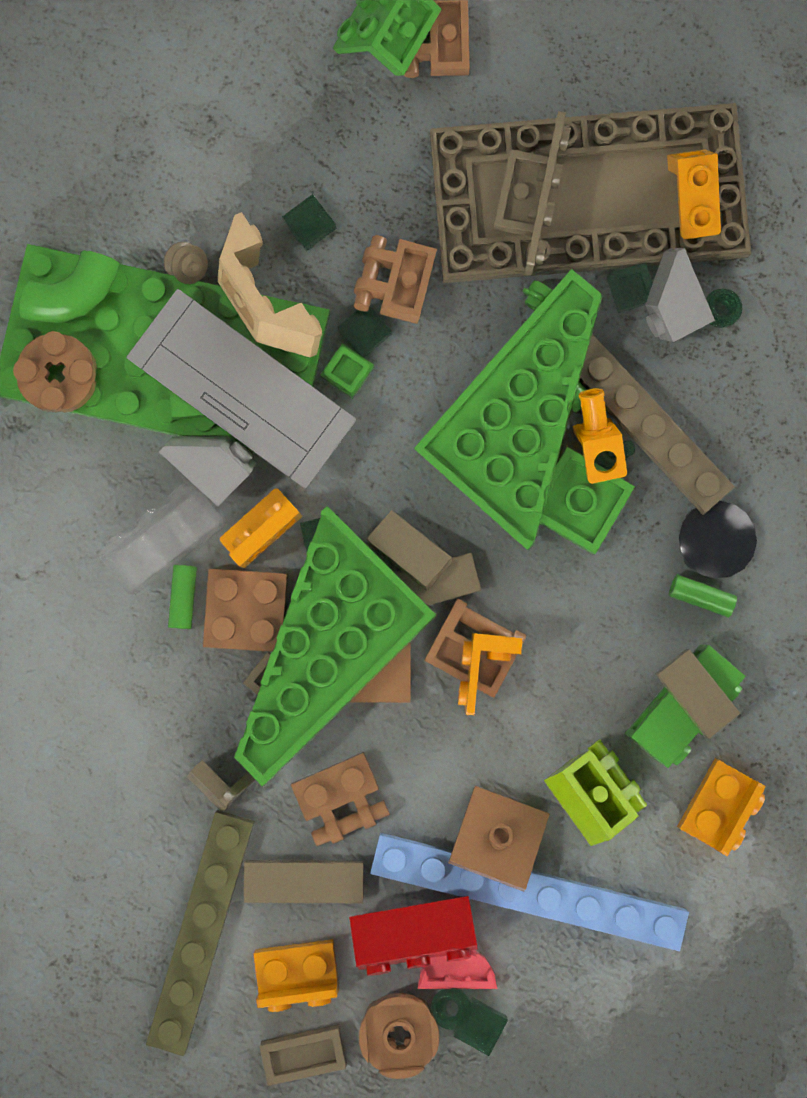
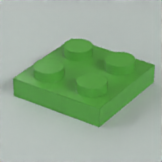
M567 447L556 464L540 524L595 555L635 486L621 478L593 484L589 483L584 456ZM594 463V466L597 470L607 471L603 467Z

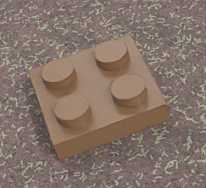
M208 569L203 647L273 652L279 629L285 619L288 574Z

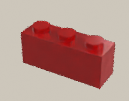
M469 896L349 917L356 967L359 970L366 969L367 976L391 972L390 965L404 962L407 964V969L431 965L430 958L446 955L447 962L471 958L470 951L478 950Z

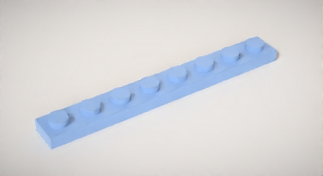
M384 833L379 835L370 872L372 875L460 897L469 896V899L676 951L681 949L689 912L684 908L536 871L531 872L527 888L523 892L449 864L448 861L452 850Z

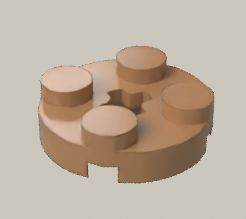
M56 331L48 332L28 343L20 353L18 361L14 364L13 368L18 388L24 398L35 407L47 412L66 413L77 410L91 398L97 383L95 381L96 360L90 350L76 338ZM64 364L66 368L63 369L62 373L65 379L62 382L56 379L49 382V368L53 365L58 367Z
M391 993L369 1004L360 1024L359 1045L361 1053L368 1063L370 1062L373 1067L379 1070L380 1074L388 1078L406 1079L418 1075L424 1070V1066L431 1061L432 1057L434 1058L439 1047L438 1022L428 1003L420 997L407 993ZM395 1026H403V1029L411 1034V1036L404 1038L403 1045H396L394 1038H388V1032L394 1031Z

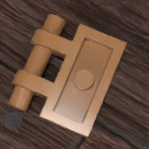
M433 0L442 10L430 29V43H422L404 76L407 78L418 77L419 63L422 61H430L431 76L469 75L468 0Z
M375 235L372 237L370 247H367L363 254L362 262L365 266L362 277L356 280L354 293L356 294L354 307L360 311H368L371 299L383 300L380 311L381 315L418 324L437 249L399 239L397 250L393 252L385 250L386 238ZM382 268L391 270L388 283L377 280L379 270Z
M364 752L291 783L292 790L305 820L309 821L320 815L323 819L325 826L311 832L317 847L329 841L335 844L344 840L345 834L363 826L365 829H369L377 825V820L390 815L384 800L372 806L368 803L366 795L379 790V786ZM354 801L358 812L337 820L333 810Z

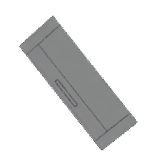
M179 289L175 291L127 355L128 360L303 488H307L356 421V418Z

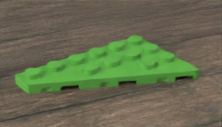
M573 269L567 273L414 447L419 454L528 551L533 547L602 300V294Z
M328 506L321 511V518L313 540L310 542L305 563L300 570L290 598L291 602L283 625L279 629L277 642L273 652H271L262 677L260 690L253 709L250 711L244 735L240 739L234 756L262 787L280 772L436 617V614Z

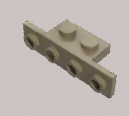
M558 111L549 157L512 149L509 152L494 230L532 237L524 275L532 276L534 264H543L547 241L540 240L542 226L550 227L555 203L547 201L550 188L558 189L563 165L555 164L558 150L566 151L571 127L563 126L566 112Z

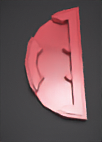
M476 950L470 951L471 958L460 961L447 962L446 955L430 958L431 965L422 967L420 970L418 989H497L494 970L487 959Z

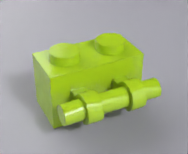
M600 739L587 748L588 751L570 759L544 780L590 846L611 840L638 818L639 815L637 813L647 806V803L639 793L641 790L634 779L629 780L617 763L620 760L613 750L608 751Z

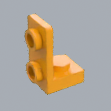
M707 149L668 154V171L677 175L680 236L683 239H692L720 234L718 154Z
M472 633L471 641H464L462 665H469L468 680L460 681L458 705H465L466 715L474 716L480 652L487 651V659L511 661V654H521L523 638Z

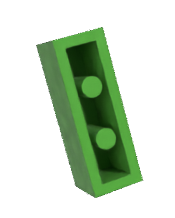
M700 644L693 652L694 656L732 702L741 692L742 686L739 684L746 676L710 645ZM665 686L625 732L628 737L667 768L672 763L675 765L680 764L691 751V747L688 744L698 733L703 735Z

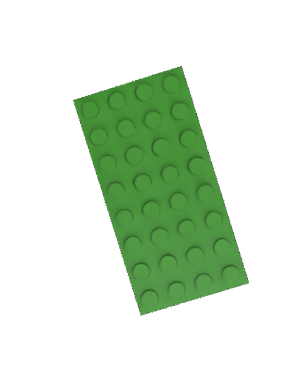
M31 244L26 246L0 355L1 398L29 403L18 388L17 379L13 373L14 364L18 361L20 353L28 343L48 332L56 331L79 340L90 350L96 360L95 381L97 383L95 391L82 407L70 413L175 436H228L233 442L239 441L207 417L178 420L171 418L169 389L127 359V355L177 289L181 290L314 387L330 316L329 309L303 304L309 315H314L318 319L322 328L318 353L310 358L256 342L219 285L197 281L194 284H184L173 275L119 264L117 275L105 299L86 315L63 323L34 322L22 319L19 312L21 294L26 283L29 280L48 284L63 281L74 271L80 255ZM266 296L270 300L275 314L299 304L293 301ZM64 364L58 367L53 365L49 368V382L54 379L62 382L65 379L62 373L63 369L66 368Z

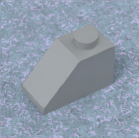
M670 248L664 251L645 304L649 312L646 321L655 337H659L660 340L675 342L715 321L685 248Z
M172 436L159 451L217 506L250 475L257 464L252 460L253 455L245 445L239 441L233 442L228 436Z

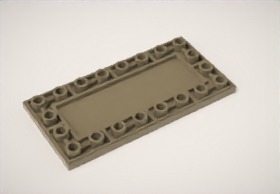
M736 103L565 117L563 126L571 127L566 151L558 150L555 164L563 165L558 189L550 188L547 202L555 203L550 227L542 226L540 240L547 241L543 264H534L532 276L568 273L571 269L575 272L660 265L664 251L670 248H685L690 262L748 258L751 255ZM557 118L430 129L443 283L529 276L524 275L532 237L494 230V223L510 149L549 157ZM707 149L718 154L721 232L713 236L683 239L680 236L677 175L668 171L667 155Z

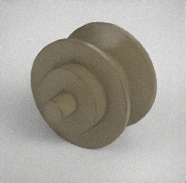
M177 242L167 250L164 257V267L169 275H173L178 281L184 284H194L204 277L208 267V260L204 251L198 246L188 242Z

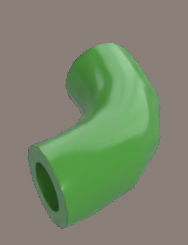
M83 250L80 252L74 271L63 281L48 284L29 280L21 294L19 305L21 318L34 322L63 323L86 315L105 299L117 275L119 262L103 254Z

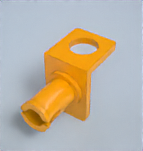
M599 388L588 389L579 393L584 423L573 425V432L583 447L587 480L591 484L627 475L622 433L613 421L607 418L604 401L605 394L603 389ZM603 451L613 452L616 456L614 466L607 471L597 470L594 466L596 456Z

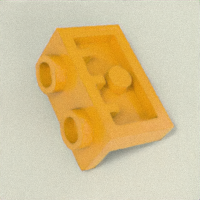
M275 488L220 537V542L230 552L228 555L237 565L246 568L303 516L283 493Z
M714 758L677 827L716 849L721 854L728 856L731 850H737L743 842L746 830L743 828L750 815H756L761 809L765 800V795L762 793L766 786Z
M333 939L255 949L253 955L258 987L257 1008L267 1007L269 1012H280L290 1009L294 1003L307 1002L308 1006L317 1007L331 1003V998L338 997L339 980Z

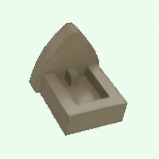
M203 760L187 776L221 812L225 811L255 781L253 776L246 772L230 788Z

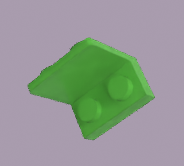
M356 0L357 6L352 15L341 24L337 31L338 39L333 46V50L338 54L369 51L395 76H403L442 9L433 0Z

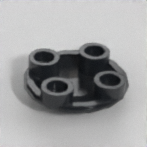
M719 501L704 515L697 508L688 512L681 525L679 544L687 567L701 575L717 579L731 577L745 569L754 557L757 537L755 526L746 512L735 504Z

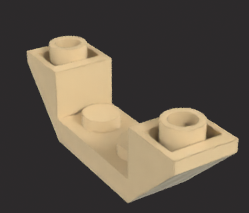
M242 212L236 214L219 259V285L256 342L310 358L317 355L322 336V328L318 319L314 315H309L302 303L275 314L270 300L266 296H261L255 287V281L249 268L257 266L259 263L260 247L263 245L262 237L255 225L250 226Z

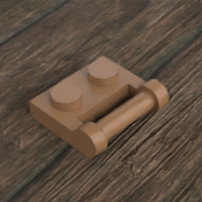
M457 598L424 661L461 681H467L469 665H462L464 641L471 640L454 632L459 621L482 634L523 638L522 645L527 635L518 630H515L514 633L467 608L468 603ZM481 651L477 689L495 698L517 654H511V661L487 659V651Z

